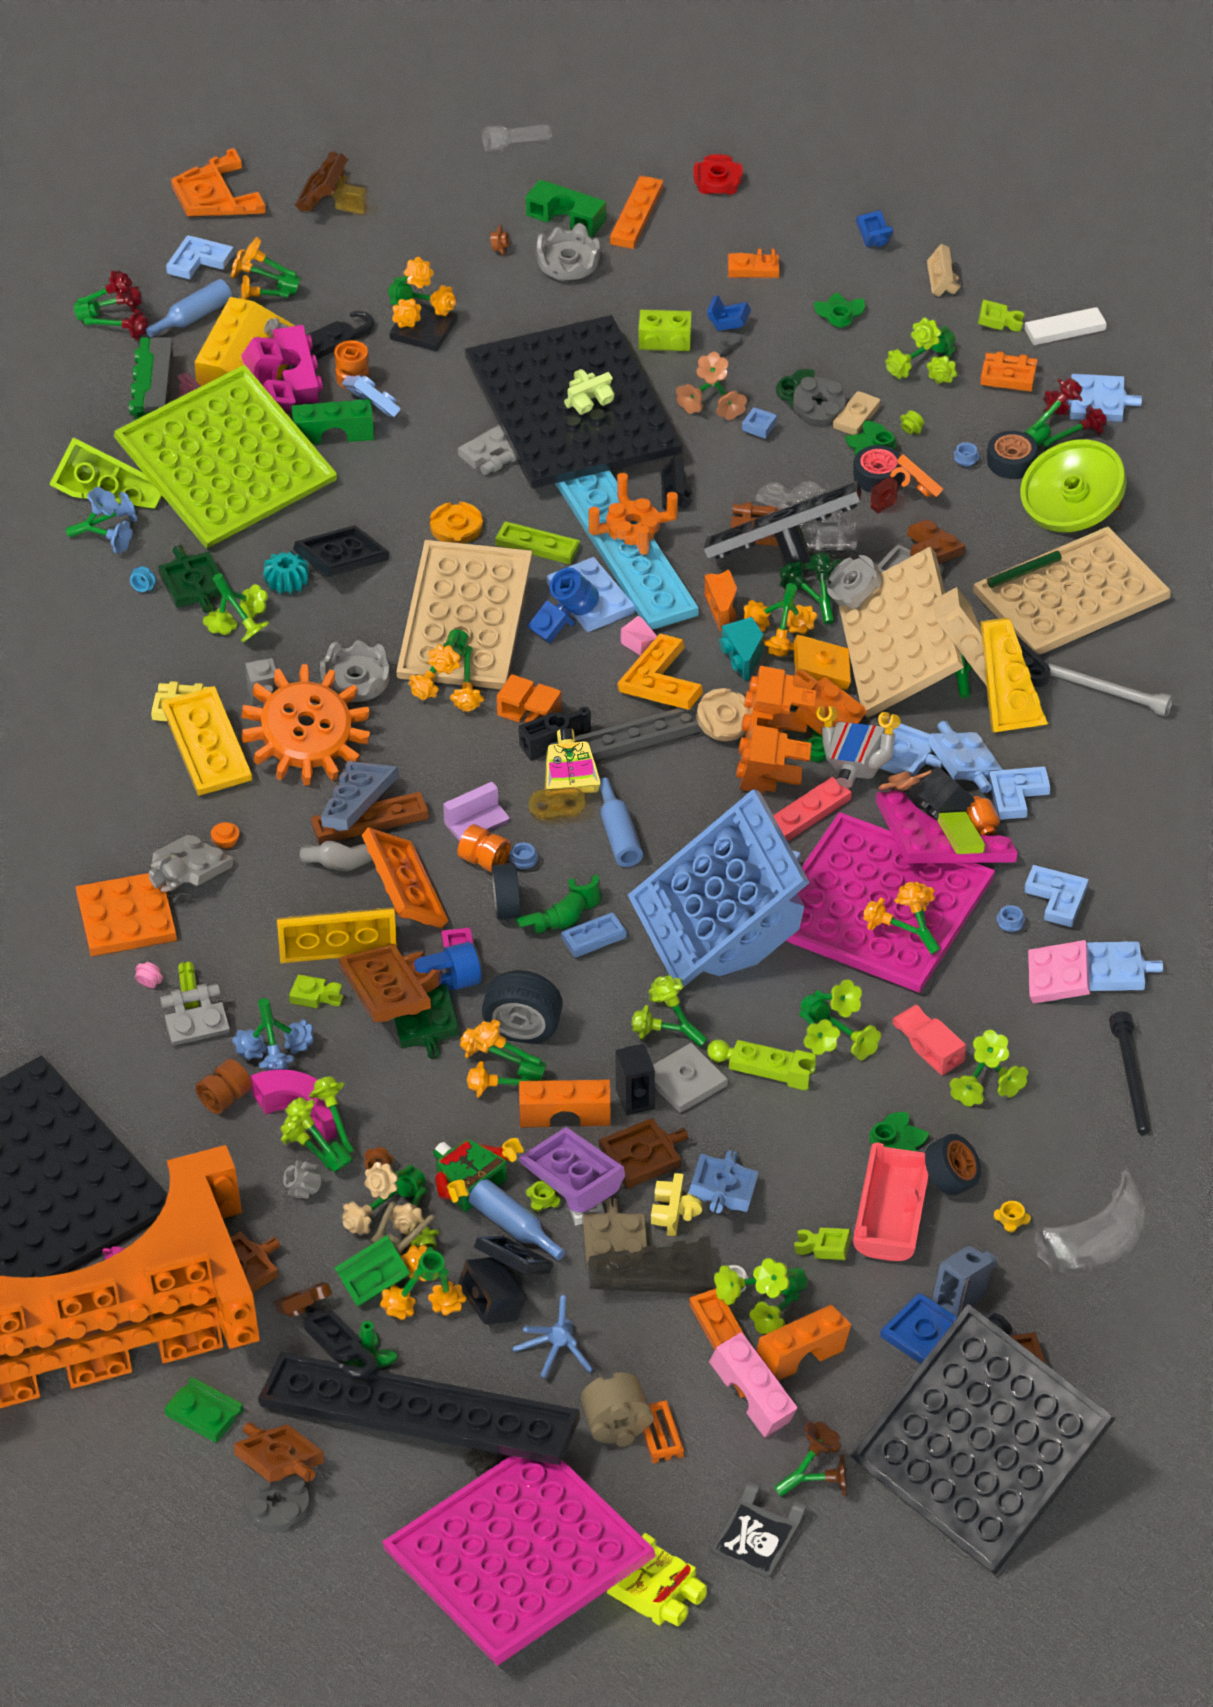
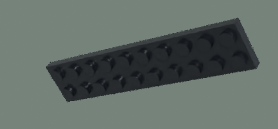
M284 1352L280 1353L258 1397L260 1407L555 1465L561 1464L580 1420V1411L575 1408L375 1370L366 1377H351L342 1372L343 1367L350 1369H360L362 1367Z

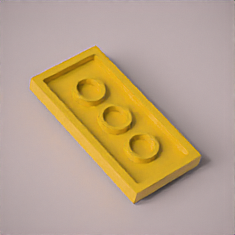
M215 686L161 701L163 712L198 796L252 781V774Z

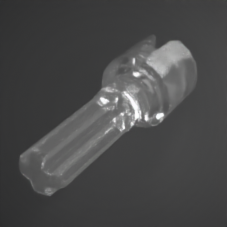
M548 124L507 129L504 125L484 127V130H482V144L486 152L506 150L509 144L551 138V127Z

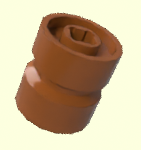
M226 1059L214 1069V1076L207 1074L195 1085V1091L201 1103L209 1111L218 1115L234 1103V1100L240 1099L252 1088V1081L241 1064L233 1059Z

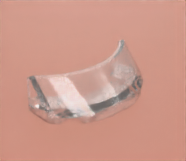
M1125 1169L1121 1172L1120 1186L1112 1191L1113 1201L1096 1216L1075 1225L1038 1228L1035 1232L1034 1253L1054 1271L1065 1273L1068 1268H1084L1086 1272L1101 1269L1115 1263L1120 1257L1128 1254L1138 1242L1145 1221V1204L1129 1170Z

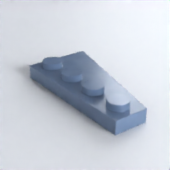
M347 761L345 765L346 772H342L340 784L335 786L333 790L334 797L329 799L321 815L322 827L334 828L337 831L348 830L399 777L398 767Z

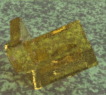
M343 175L338 183H336L338 187L332 194V198H335V208L364 214L367 209L366 188L348 185L347 176Z

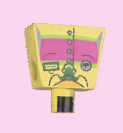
M573 729L558 730V744L549 745L547 749L545 797L598 792L600 779L589 743H575Z

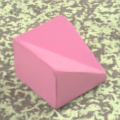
M637 616L621 628V644L640 656L657 637L640 616Z

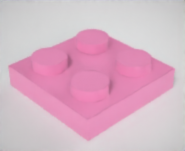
M1086 940L1028 950L1030 999L1033 1004L1090 994L1089 949Z

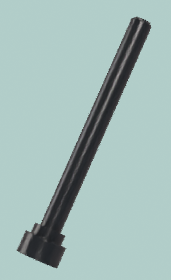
M1117 1012L1109 1018L1110 1030L1119 1039L1137 1131L1139 1134L1145 1135L1150 1129L1130 1038L1134 1029V1023L1130 1013Z

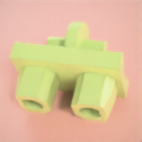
M582 369L575 371V380L569 382L571 388H568V399H565L564 403L567 408L574 406L580 415L589 412L593 408L594 404L591 399L594 397L603 406L611 403L615 395L610 386L613 379L609 372L595 377L594 373L586 374Z

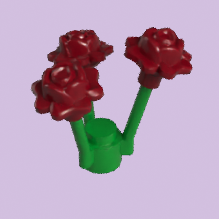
M113 270L110 272V283L104 289L89 296L78 298V301L74 304L76 318L78 321H84L85 326L91 324L122 326L123 329H129L131 338L138 341L140 336L145 334L146 329L149 327L148 318L144 316L143 311L137 309V306L142 303L141 291L138 290V286L131 287L133 283L127 273ZM107 293L118 294L115 295V298L100 302L94 300ZM116 303L117 305L126 304L134 312V314H131L130 319H123L122 321L96 319V316L100 315V307Z
M1070 377L1066 381L1058 379L1060 392L1058 390L1045 392L1043 401L1047 407L1044 409V414L1037 422L1024 431L1025 434L1034 439L1037 443V448L1040 445L1047 448L1053 442L1079 430L1085 431L1090 428L1096 431L1098 435L1104 432L1103 427L1107 425L1106 415L1102 409H1094L1089 405L1086 407L1085 419L1079 421L1078 425L1052 437L1049 436L1052 431L1045 423L1047 419L1052 417L1054 413L1067 416L1070 409L1068 405L1069 400H1078L1080 402L1083 400L1080 395L1082 386Z

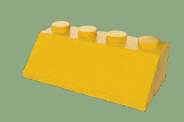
M393 907L276 918L280 963L339 958L395 944L397 947L395 911Z

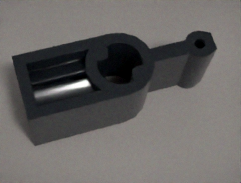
M581 707L579 711L568 715L554 712L519 725V746L530 761L546 756L548 746L551 743L558 742V730L573 729L574 736L587 734L591 731L590 709L588 707Z

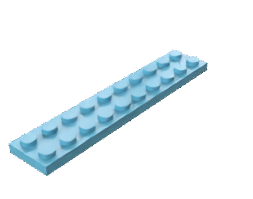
M610 470L555 483L623 592L635 605V611L652 630L698 616V606L654 538L649 541V553L642 555L639 553L637 545L624 544V540L617 537L614 540L608 533L591 535L589 533V508L598 507L600 523H605L609 506L613 503H619L617 498V481ZM631 521L630 523H631V524H637L638 522H636V521Z

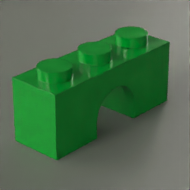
M540 179L526 195V216L549 223L557 215H569L570 230L576 224H582L586 227L588 236L593 238L606 222V201Z
M370 399L292 406L293 422L312 445H321L323 432L330 428L344 430L347 434L348 442L374 440Z

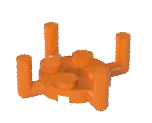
M619 473L617 475V498L619 503H613L609 506L605 523H600L599 508L590 507L589 533L591 535L608 533L614 540L617 537L624 540V544L637 545L639 553L646 555L649 553V541L654 538V534L657 531L659 532L660 523L677 519L678 495L675 492H669L667 494V511L658 512L648 499L639 498L636 501H630L628 497V475L626 473ZM631 521H636V522H638V523H637V524H631L630 522H631Z

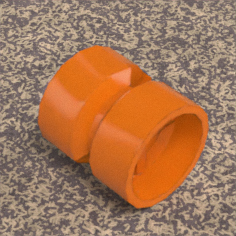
M354 340L338 344L334 351L337 384L341 388L347 389L342 385L347 376L359 375L370 378L367 346L362 342Z
M472 824L463 833L457 852L459 858L472 864L478 863L483 869L492 873L493 865L506 864L511 851V842L505 837L494 833L491 834L489 830Z

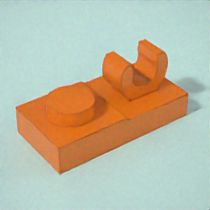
M758 249L757 254L728 253V278H779V255H776L775 249H771V255L762 254V249Z
M904 454L895 462L900 467L895 468L891 472L890 477L893 478L899 472L903 473L905 480L900 486L905 487L910 482L911 476L919 484L916 489L927 498L930 495L936 498L943 490L940 485Z

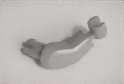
M325 841L321 846L303 845L304 847L300 849V859L303 863H321L324 867L337 871L349 872L373 860L367 851L366 844L349 848L335 841Z

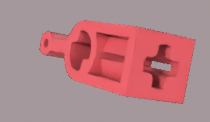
M918 1005L912 1006L893 1018V1025L909 1038L913 1049L941 1076L965 1062L966 1044L940 1020L936 1018L931 1020Z

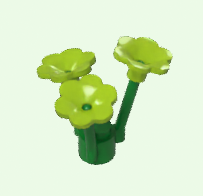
M845 979L840 985L833 986L831 994L816 990L814 994H809L803 998L799 1016L805 1019L809 1025L803 1043L815 1055H821L825 1051H832L836 1048V1039L840 1036L839 1029L849 1035L851 1040L855 1042L851 1047V1053L857 1059L865 1060L868 1055L876 1052L878 1048L877 1043L881 1039V1032L876 1030L873 1025H868L862 1031H853L830 1016V1007L826 1001L831 1000V1008L834 1011H838L841 1017H849L852 1012L859 1011L861 1007L859 999L861 998L862 990L859 986H854L851 980Z
M772 1258L764 1259L762 1265L754 1269L753 1278L743 1279L738 1277L737 1272L731 1270L728 1265L721 1266L720 1271L714 1276V1282L717 1286V1297L720 1300H724L726 1305L734 1304L735 1299L740 1296V1289L756 1284L755 1287L759 1293H766L770 1298H777L780 1294L787 1295V1298L778 1306H769L765 1302L760 1301L750 1311V1318L755 1322V1329L761 1334H768L785 1326L784 1320L780 1317L782 1311L792 1302L799 1300V1292L803 1291L807 1286V1276L802 1268L794 1267L787 1270L784 1263H776Z

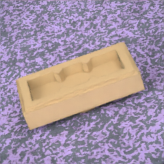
M857 391L843 411L833 421V428L850 435L859 434L863 429L864 421H869L881 406V399Z

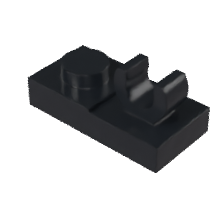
M676 455L661 472L662 509L667 510V494L669 492L677 493L678 506L687 509L692 503V499L688 498L692 490L684 486L686 477L684 459Z

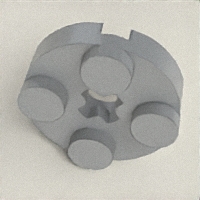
M858 555L860 558L855 560L851 557L839 563L831 572L829 577L831 584L830 588L827 586V591L837 604L848 606L850 609L858 608L881 585L882 578L879 576L878 567L865 555Z

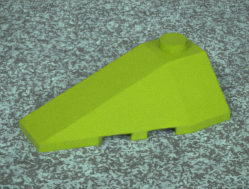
M74 437L49 484L72 497L88 499V493L93 491L95 487H100L104 491L113 493L118 504H121L119 493L125 492L133 506L156 509L162 497L161 493L143 472Z

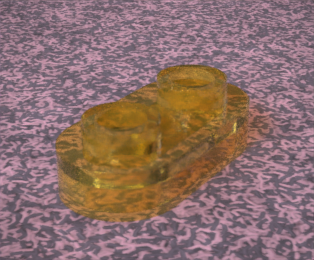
M575 787L538 790L531 795L528 810L538 820L575 817L584 809L585 796L581 790ZM571 799L576 803V805L574 807H568L566 806L565 802ZM545 803L548 808L543 811L539 810L537 804Z

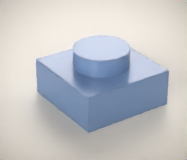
M753 407L742 422V431L766 439L777 424V415Z

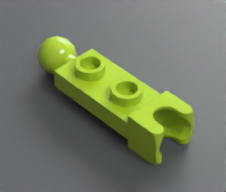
M722 1039L712 1041L707 1048V1054L712 1061L717 1063L729 1059V1069L787 1082L788 1087L801 1090L809 1089L810 1074H814L816 1069L815 1054L795 1050V1053L742 1040H737L735 1047L730 1048L728 1043Z

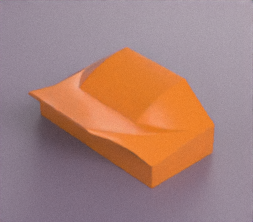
M730 570L721 574L704 575V595L719 631H722L723 625L733 623L737 618L733 606L737 586Z

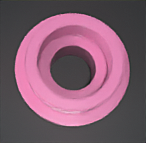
M152 963L138 964L135 968L136 974L134 978L145 987L155 988L163 980L160 968Z

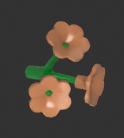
M711 352L708 356H701L698 359L697 376L705 379V384L700 388H694L690 384L676 388L678 395L676 401L679 406L684 407L688 414L700 412L703 409L701 403L703 400L702 392L710 386H716L722 395L718 400L717 404L719 407L716 410L719 417L733 420L737 415L743 414L746 410V396L738 394L736 391L726 393L719 381L727 377L726 369L729 364L727 359L720 358L717 352Z

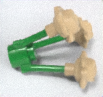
M375 1162L371 1169L365 1171L367 1179L364 1184L370 1189L373 1197L380 1196V1198L372 1204L364 1205L363 1207H359L355 1202L343 1205L344 1213L342 1219L344 1227L350 1230L351 1233H358L362 1236L364 1233H370L371 1219L369 1217L373 1215V1211L397 1193L403 1197L414 1196L411 1204L395 1205L390 1217L395 1230L400 1231L404 1235H409L425 1220L422 1217V1210L417 1208L421 1197L427 1193V1190L424 1188L426 1178L421 1170L414 1168L411 1164L402 1170L392 1172L390 1164L382 1165L380 1162Z

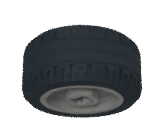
M522 970L504 972L493 978L487 987L482 1005L483 1020L486 1022H491L493 1019L500 1021L498 1027L500 1035L505 1037L507 1041L529 1044L542 1042L551 1037L558 1027L563 1007L562 996L552 982L539 974Z

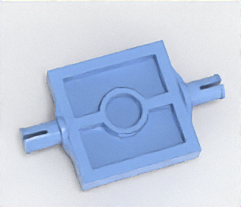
M1072 374L1071 379H1074L1082 386L1080 395L1083 400L1082 402L1069 400L1070 419L1084 420L1086 407L1091 405L1094 409L1100 408L1103 410L1107 418L1106 421L1122 422L1125 406L1141 407L1142 395H1126L1124 376Z
M901 723L898 728L893 729V733H895L893 756L880 769L894 774L910 771L911 777L916 776L919 770L926 764L935 768L938 766L942 770L943 764L937 756L931 754L933 750L927 742L931 734Z
M947 721L940 722L937 729L941 733H932L927 741L953 780L965 779L973 781L983 794L988 793L992 789V785L987 780L989 779V771L1003 770L977 732L956 733Z
M1087 942L1089 949L1090 991L1144 990L1145 973L1163 972L1162 960H1144L1141 955L1139 942Z

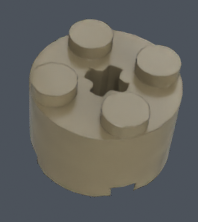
M618 1372L613 1373L614 1378L604 1381L602 1376L592 1381L583 1390L581 1402L593 1438L602 1443H616L619 1447H626L634 1442V1437L641 1434L645 1428L653 1423L654 1417L639 1379L633 1374Z

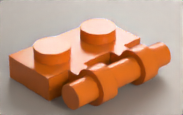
M997 351L996 354L986 352L980 385L1032 391L1038 359L1028 358V355L1024 354L1011 356L1005 355V352Z

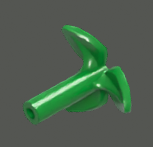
M371 1321L363 1322L358 1337L362 1340V1344L375 1356L377 1360L376 1368L386 1367L394 1363L398 1358L397 1354L389 1349L377 1351L379 1339L374 1331V1324ZM359 1358L343 1361V1364L362 1368L365 1366Z

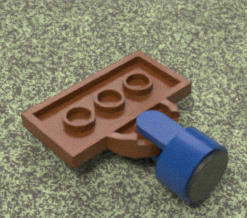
M470 941L445 947L443 952L425 956V951L402 957L395 944L339 957L341 971L374 1023L387 1022L395 1017L407 1014L415 1015L423 1010L430 1009V998L427 992L434 990L438 986L447 984L448 990H458L478 985L483 979V968L478 950ZM444 968H445V969H446V973H443V974H442L441 969H444Z

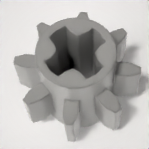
M297 1160L295 1166L291 1165L285 1170L283 1184L285 1187L290 1188L288 1195L308 1199L309 1194L313 1195L319 1190L321 1176L315 1172L317 1165Z

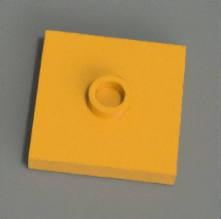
M797 634L794 640L795 674L799 669H802L818 681L825 676L839 688L847 690L851 683L849 649Z

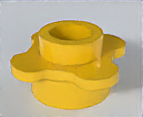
M1007 1201L1002 1204L1000 1209L994 1212V1219L1000 1221L1007 1232H1015L1016 1228L1022 1224L1027 1225L1030 1223V1215L1025 1213L1024 1206L1017 1201Z

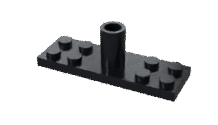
M855 481L708 536L704 546L707 558L715 556V559H720L729 555L732 549L740 547L741 550L750 548L756 544V540L774 534L786 565L790 562L795 564L798 561L802 564L809 563L812 555L799 524L815 518L816 521L825 520L832 516L831 512L839 509L842 512H846L856 508L857 503L861 500L862 492L859 482Z

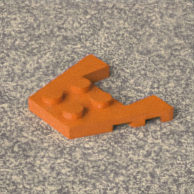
M235 148L227 150L226 155L220 159L217 156L209 160L208 165L200 169L196 166L171 179L172 189L187 216L266 213L265 203L259 192L233 198L221 176L223 173L242 169V161Z

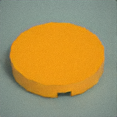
M452 502L445 503L431 513L430 530L432 535L439 541L465 544L473 541L482 533L483 520L481 512L475 506L466 502H459V505H452Z

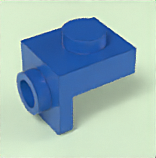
M881 210L857 216L855 220L866 247L885 245L889 242L894 232L892 226L887 227Z
M714 296L708 307L707 314L717 331L731 328L738 329L745 325L751 308L747 302L724 306L720 297Z
M547 600L527 627L548 643H551L566 623L573 627L575 622L569 617L572 612L560 603L555 606Z

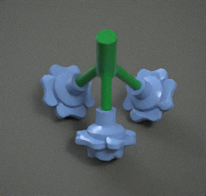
M262 998L258 1001L262 1021L256 1030H238L232 1042L236 1046V1053L247 1060L252 1058L261 1059L263 1053L268 1049L269 1055L265 1057L264 1061L259 1063V1068H266L267 1071L288 1070L289 1063L294 1061V1057L280 1052L279 1044L275 1042L272 1026L274 1025L284 1031L286 1039L284 1047L294 1055L299 1051H306L312 1045L314 1027L308 1024L305 1019L299 1023H292L290 1026H286L273 1018L270 1000ZM264 1028H266L269 1040V1045L267 1047L264 1044L263 1036L261 1035V1032Z

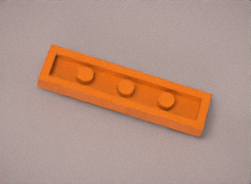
M639 176L610 235V245L630 249L635 248L663 190L664 180Z
M716 1289L689 1298V1306L714 1351L716 1347L742 1332L728 1305L725 1304L724 1300H720L717 1297ZM734 1383L733 1385L740 1398L746 1397L740 1387Z

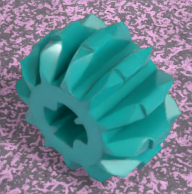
M281 550L279 555L271 554L270 559L265 560L263 579L265 584L269 586L270 591L277 590L279 595L283 592H288L291 595L293 590L301 591L302 586L307 585L309 566L307 561L299 554L295 555L293 550L289 553H284Z

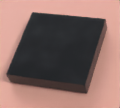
M419 304L421 306V319L417 322L415 321L414 327L405 326L400 328L398 323H395L390 331L391 340L437 352L457 322V313L449 311L447 316L437 315L434 307Z
M505 1236L477 1237L473 1248L523 1274H549L553 1267L552 1261Z

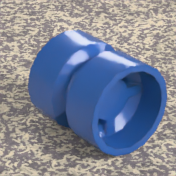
M567 567L561 569L553 576L550 582L552 596L574 615L588 614L597 605L599 599L597 588L574 568Z

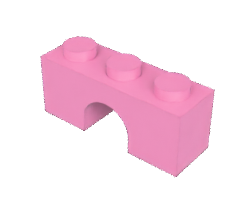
M743 1333L737 1334L716 1347L709 1363L727 1387L735 1383L743 1391L749 1405L746 1413L764 1438L788 1424L798 1408Z

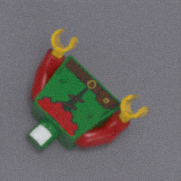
M511 1138L500 1147L464 1140L453 1149L445 1142L440 1143L433 1152V1156L438 1159L436 1163L437 1175L435 1176V1184L439 1198L442 1200H452L453 1203H456L466 1212L473 1207L469 1203V1196L473 1188L480 1181L489 1179L498 1187L506 1182L507 1160L514 1162L517 1159L516 1154L524 1152L518 1138Z

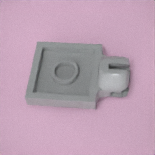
M188 834L153 853L150 866L154 869L149 871L148 876L156 889L167 884L161 887L163 892L172 891L185 882L198 886L232 868L233 857L223 853L219 848L200 841L198 837Z

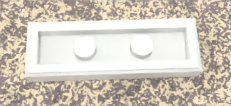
M1095 307L1025 322V331L1033 345L1104 331L1106 330L1107 323L1099 309Z

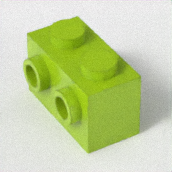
M640 310L639 350L690 351L692 311Z

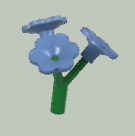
M95 487L87 495L92 506L91 514L86 521L67 527L66 533L68 537L91 531L105 535L107 539H110L114 553L120 554L121 551H126L129 546V540L132 537V529H130L128 521H123L121 524L118 523L115 529L108 530L95 527L94 525L114 516L118 518L123 515H127L131 522L138 521L135 508L125 492L119 493L121 505H119L115 501L113 493L104 491L100 487ZM102 512L105 514V515H103V516H100V517L94 519V518L96 517V515H100Z

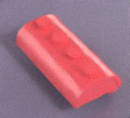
M873 1143L871 1145L854 1231V1247L861 1254L875 1259L889 1261L907 1260L913 1256L929 1177L925 1165V1153L883 1147L884 1144Z

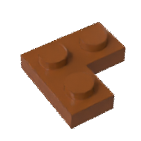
M923 520L910 525L908 528L907 536L918 542L912 545L909 554L911 556L931 547L936 552L938 564L964 554L966 545L957 540L954 535L946 533L937 527L932 521Z

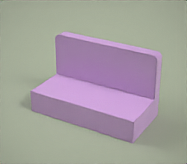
M493 782L443 803L444 824L459 841L465 830L472 824L491 831L509 823V816L498 804V788Z

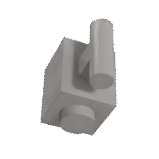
M273 658L245 663L247 688L253 706L263 704L264 707L265 705L252 695L253 686L256 683L262 685L271 693L278 689L273 679L274 671L276 670Z

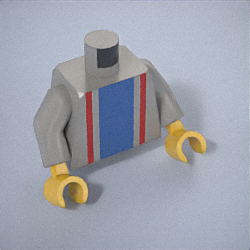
M829 706V715L825 717L824 707H818L817 717L824 721L825 726L822 727V738L826 759L832 765L836 774H838L837 783L839 785L850 788L856 777L871 779L875 776L878 769L892 759L895 742L893 729L898 728L901 723L898 715L892 714L889 722L890 714L882 712L878 718L880 726L837 722L836 726H833V721L836 720L838 715L837 710Z

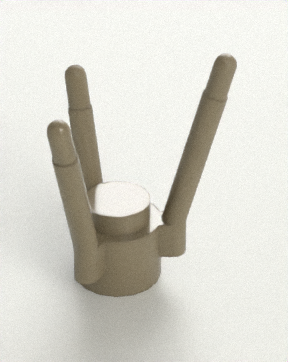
M394 1201L389 1202L377 1233L370 1241L372 1244L383 1238L395 1206ZM429 1215L402 1241L394 1235L388 1234L399 1254L435 1219L434 1215Z

